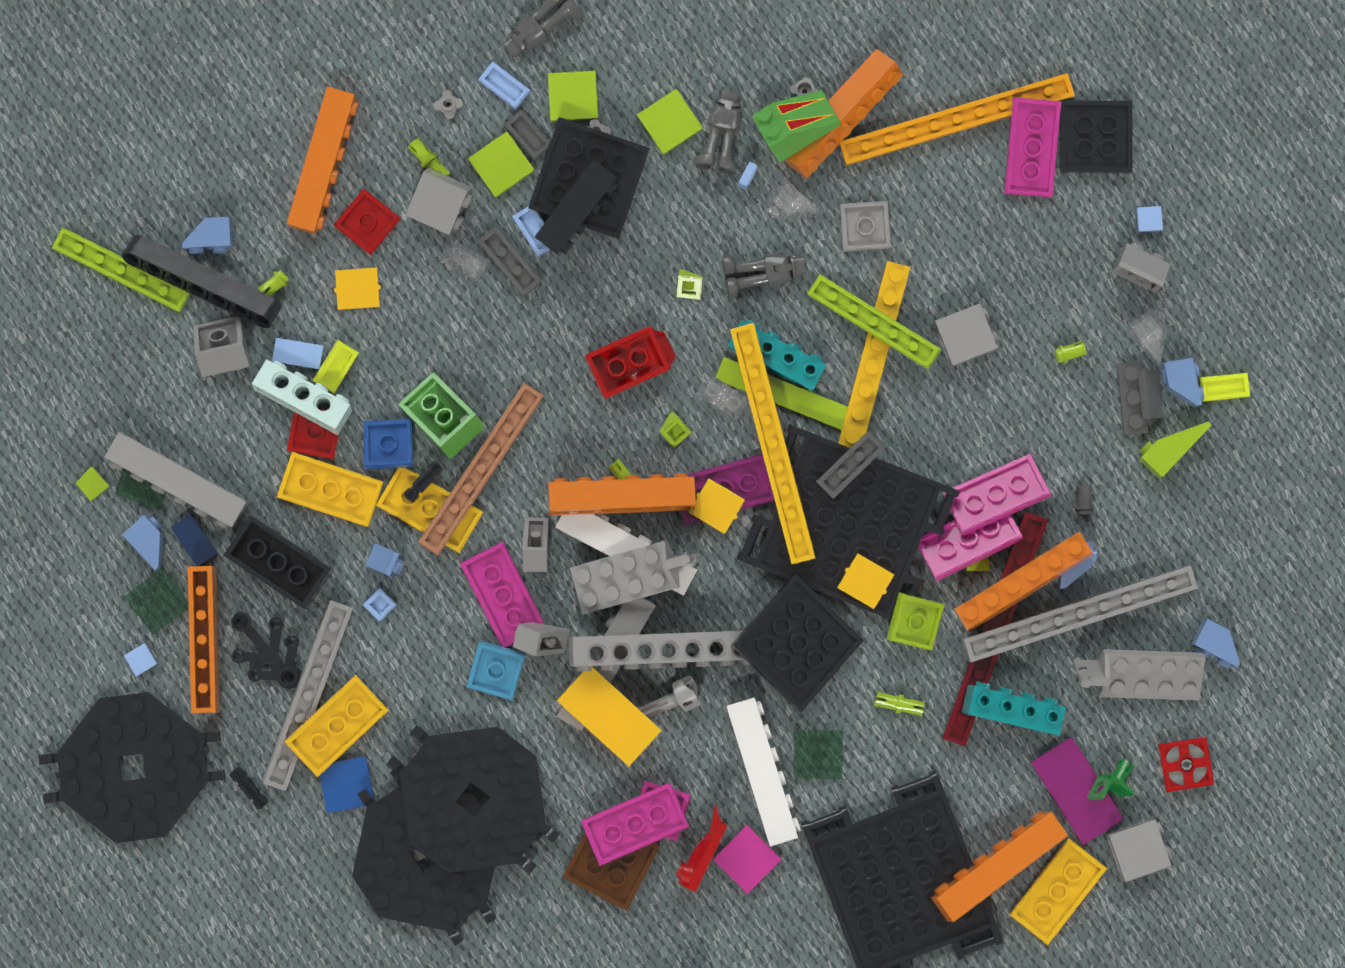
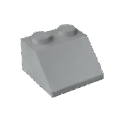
M1127 243L1123 247L1112 273L1155 293L1163 286L1170 264L1165 262L1166 258L1159 254L1153 253L1151 255L1144 252L1145 248L1139 244L1131 243L1130 245Z
M236 316L193 326L195 357L202 377L250 367L249 353L240 317Z

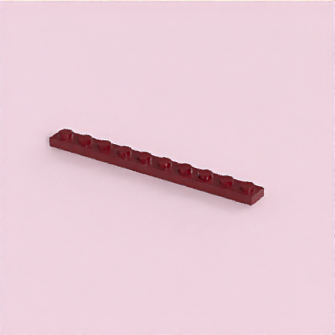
M1026 511L1024 512L1018 528L1023 536V540L1012 545L1000 580L1034 560L1048 522L1047 519ZM1018 603L985 622L980 633L1010 624ZM999 654L969 662L942 735L943 739L964 747L966 746L976 716L962 713L968 684L976 686L977 681L988 684Z

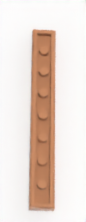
M523 383L421 536L418 544L439 556L544 398L543 394L528 384Z

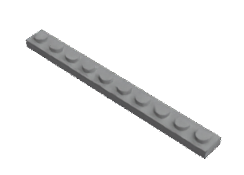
M1185 566L963 638L962 641L969 662H974L1198 589L1191 566Z

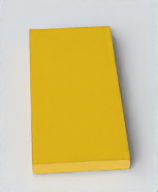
M292 452L277 498L369 527L384 482Z
M397 468L376 506L424 533L450 492L432 482L423 493L420 492L418 494L419 497L412 503L404 497V492L409 487L412 488V484L420 475L408 468ZM472 505L445 546L460 554L484 512Z
M592 666L591 671H583L557 700L628 767L662 731Z
M354 675L284 742L318 777L389 710L357 675Z
M1068 838L1009 915L1045 944L1049 945L1107 868Z

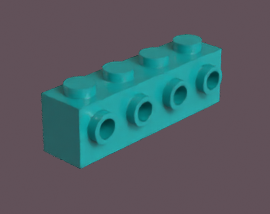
M747 319L746 322L741 320L738 327L754 323L766 369L812 392L826 367L822 363L824 359L813 353L808 356L801 352L802 348L795 343L789 342V344L780 341L781 337L772 331L765 333L759 330L760 326ZM731 338L727 348L736 352L733 339Z
M978 681L976 686L968 684L962 713L1060 736L1066 707L1058 706V700L1045 697L1044 702L1036 700L1037 695L1022 692L1020 697L1013 695L1014 690L999 687V691L990 690V684Z

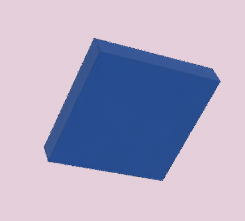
M412 419L363 421L365 470L413 467Z
M366 756L334 762L320 775L327 813L365 806L357 793L364 789L367 790L375 802Z

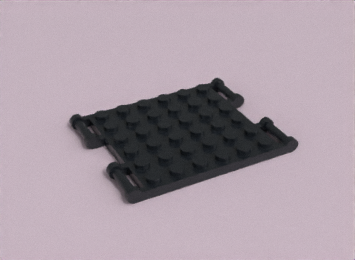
M789 424L787 428L788 435L785 440L789 456L797 436L804 437L792 469L816 558L795 564L791 563L778 510L776 509L772 521L756 514L753 515L751 520L753 524L742 552L738 553L736 559L788 580L793 574H797L811 589L892 620V611L904 581L911 583L907 595L915 597L919 588H922L925 582L922 579L907 574L924 530L926 529L943 536L945 531L943 527L955 497L958 498L960 491L875 458L833 499L816 481L850 448ZM942 491L946 493L935 524L928 523L939 492ZM763 525L769 529L756 559L750 555ZM857 553L894 574L886 588L887 593L882 595L874 609L837 588L846 574L845 569L850 567Z
M936 770L929 772V775L903 786L898 787L896 785L891 787L897 806L852 823L845 805L840 807L839 811L810 822L806 820L800 823L856 968H890L897 964H900L901 968H909L908 960L948 944H952L959 961L964 959L965 955L993 944L1000 945L1004 943L987 898L954 922H948L931 899L936 894L934 890L945 882L947 884L955 880L954 875L963 868L968 870L973 866ZM929 785H934L936 791L906 803L904 802L902 796ZM843 819L844 827L814 838L812 831ZM990 928L992 935L964 946L960 945L959 940Z

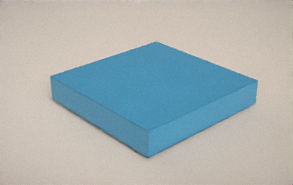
M480 640L466 687L513 701L526 653Z

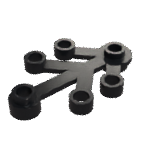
M244 612L236 613L231 619L232 627L236 631L244 632L262 653L245 652L243 649H236L232 653L233 661L235 663H243L245 661L271 663L277 671H262L258 667H253L248 671V678L253 682L258 680L278 681L283 688H295L301 676L300 670L295 666L296 648L299 646V639L294 635L285 638L284 644L287 648L284 664L279 658L280 631L284 626L283 620L279 617L270 619L269 628L271 630L270 643L268 645L252 627L251 617ZM241 617L246 619V625L243 627L238 625V620ZM274 620L280 621L281 625L278 629L272 627ZM290 638L296 640L294 647L288 646L287 642ZM239 651L244 654V658L241 661L235 658V654ZM253 670H258L260 673L257 679L251 677ZM287 672H291L294 675L293 680L290 682L285 679Z

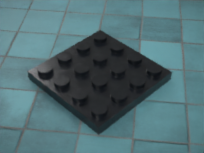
M559 117L528 209L551 216L587 167L595 160L617 177L616 184L618 188L610 198L608 196L604 197L601 201L604 206L595 217L591 215L586 222L589 225L586 229L620 239L650 148Z
M793 574L735 639L731 646L799 712H802L864 640L797 574Z

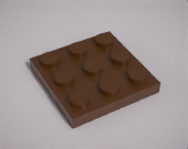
M584 833L562 877L627 911L660 844L654 842L599 866L588 837Z

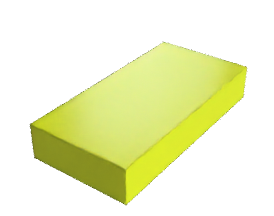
M337 340L312 381L325 386L330 392L335 394L359 352Z
M1248 373L1199 378V385L1202 386L1204 392V400L1202 402L1250 397Z

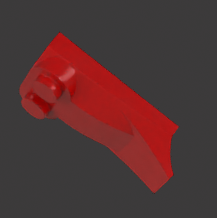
M651 326L584 356L604 400L669 371L676 358L665 332L657 331L651 328Z
M715 804L709 831L698 842L687 862H681L675 874L679 878L678 884L695 893L727 828V823L720 820L717 805Z

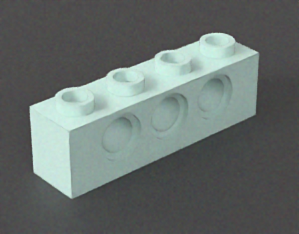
M266 359L252 382L254 390L338 435L352 412L351 405L349 404L350 401L342 395L337 394L334 396L328 393L329 390L319 383L311 384L307 381L308 378L299 372L293 374L287 371V367L279 361L271 362ZM281 380L289 381L285 388H278L277 383ZM300 392H309L310 394L306 399L301 400L297 398ZM323 402L331 404L326 411L318 409L319 405Z

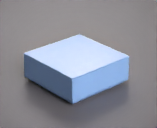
M749 162L738 182V186L746 190L749 187L757 171L756 164Z
M1161 206L1136 209L1138 233L1163 230Z
M379 588L363 606L381 622L397 604Z
M146 643L124 655L135 676H139L158 664Z

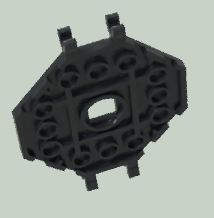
M150 692L99 698L57 753L38 755L39 765L58 763L61 791L43 794L44 804L63 801L115 843L166 837L208 782L226 780L225 770L207 771L204 743L221 741L220 731L211 733L200 732ZM143 754L145 778L123 781L120 757Z
M416 725L410 732V735L423 744L407 766H404L394 756L386 764L387 767L400 776L408 844L447 874L517 864L530 874L537 865L524 857L523 854L539 833L552 843L560 835L556 830L546 825L536 755L499 727L429 736L422 728ZM470 783L489 796V799L476 816L456 802Z
M391 771L390 774L399 787L377 802H374L366 789L357 793L360 800L366 806V813L352 877L378 917L446 931L456 946L464 940L455 927L457 923L477 910L481 912L487 924L496 919V916L487 904L495 867L447 874L437 865H434L427 871L422 872L410 853L414 848L408 844L400 776L396 772ZM462 793L456 801L474 816L482 808L477 797L472 794Z

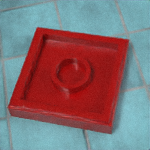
M363 188L335 222L334 226L369 255H372L401 218Z
M318 408V409L321 410V411H326V410H328V409H324V408ZM294 412L287 451L335 460L339 434L336 435Z

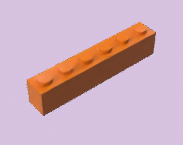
M876 49L828 100L841 125L787 158L785 162L806 179L815 172L828 155L834 151L841 141L850 134L854 127L866 117L867 113L882 100L883 96L904 75L897 63Z
M331 87L326 88L287 220V225L290 228L317 235L318 229L322 230L324 227L326 216H323L325 207L330 206L332 200V193H329L332 184L337 183L339 171L336 170L338 161L342 162L344 159L346 148L343 147L345 138L349 139L353 125H350L352 115H357L359 102H356L355 94Z
M680 473L673 475L674 477L664 478L662 474L650 475L649 478L640 479L638 475L626 476L625 479L616 480L614 476L602 477L601 480L594 481L590 477L577 478V481L568 482L566 478L553 479V482H548L547 487L549 516L694 510L696 506L694 477H688V474Z
M1078 532L955 608V611L967 630L971 632L1089 559L1094 554L1081 533Z
M214 566L188 567L191 713L220 712L217 570Z
M1042 810L1037 812L1030 818L1031 823L1025 827L1021 825L1011 832V838L1007 841L1002 839L994 844L991 853L987 856L985 853L980 855L973 861L975 865L968 870L963 868L954 875L955 880L949 884L945 882L934 890L936 894L931 899L948 922L956 921L1068 836L1052 812L1043 813Z

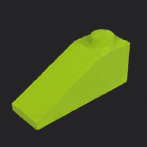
M1206 422L1161 438L1153 443L1148 441L1140 449L1139 452L1142 455L1138 460L1155 476L1162 478L1212 424Z

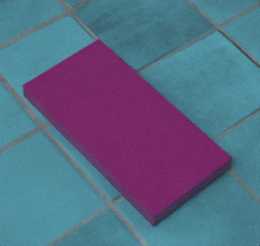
M763 454L688 474V477H694L695 499H697L696 494L701 492L707 480L711 479L745 499L739 510L775 501ZM690 510L681 511L684 525L702 521L688 513Z
M1069 737L1030 762L1082 845L1124 820L1108 793H1106L1103 799L1089 800L1087 798L1097 776L1072 737ZM1103 785L1097 789L1096 793L1102 790Z

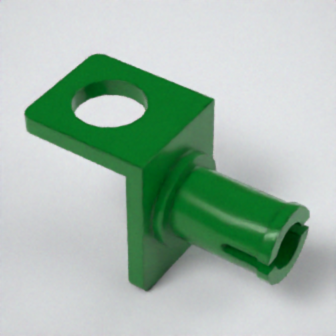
M1120 759L1113 774L1098 775L1087 798L1089 800L1103 799L1108 789L1120 797L1133 796L1135 792L1125 783L1134 767L1133 764H1130L1127 760ZM1104 784L1102 790L1096 793L1097 789Z

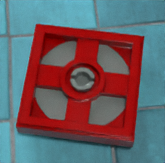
M1207 737L1157 744L1165 792L1215 785Z

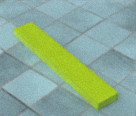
M62 227L52 246V249L179 313H181L190 295L186 291L127 264L121 256Z
M819 274L807 293L814 300L927 370L930 369L941 352V349L821 274Z
M723 357L715 380L746 392L739 363ZM768 375L775 404L842 430L848 409L847 406Z

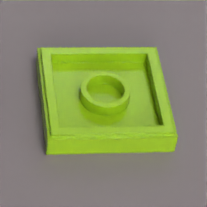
M596 71L548 73L551 122H557L559 117L569 121L598 119Z
M677 89L637 114L638 119L663 155L703 130V127Z
M507 131L468 158L495 198L535 171Z
M899 593L886 639L932 651L945 604Z

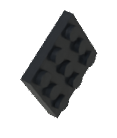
M1061 100L1059 173L1131 174L1133 172L1132 101Z

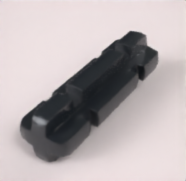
M433 461L427 467L428 470H424L414 481L412 488L409 487L404 492V497L410 502H415L419 497L418 494L420 492L423 493L435 480L434 477L443 471L442 466L436 461Z
M240 767L235 768L229 774L234 782H238L237 786L248 799L253 800V805L257 809H262L268 803V799L259 793L260 790L249 777L245 776L246 773Z

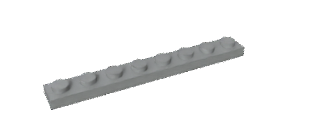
M328 600L264 774L263 784L284 791L288 787L298 756L284 741L315 713L353 609L349 606Z

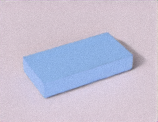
M493 61L478 79L481 84L515 110L530 93L526 86Z
M526 207L512 216L538 257L550 250L534 237L544 225V221L537 211Z
M276 338L272 362L276 360L282 364L319 370L322 363L324 346Z

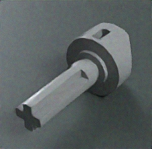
M686 676L672 683L673 693L638 709L648 718L678 705L687 712L701 705L697 697L699 688L692 676Z

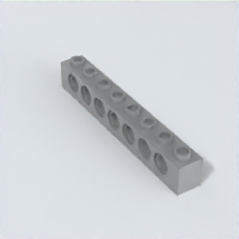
M743 631L568 638L569 667H576V671H591V666H600L601 671L615 670V665H624L625 670L639 669V664H648L649 669L663 668V663H672V668L687 667V662H696V667L711 666V661H720V666L734 665V660H743L744 665L750 664L741 655H737L731 646ZM713 642L717 643L720 648L716 656L710 652V645ZM689 643L696 647V653L692 657L686 653V647ZM665 644L670 645L672 648V654L668 658L662 654V648ZM641 645H645L649 651L648 656L644 659L638 654V649ZM594 646L599 648L601 652L600 658L596 661L590 657V650ZM617 646H621L625 651L624 657L620 660L614 656V649Z

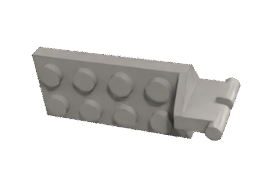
M665 540L571 567L570 571L582 615L680 588L678 568L700 562L701 556L698 553L675 557L668 541Z
M1103 649L1098 660H1082L1077 657L1073 660V665L1082 687L1097 686L1099 697L1199 701L1206 657L1204 653Z

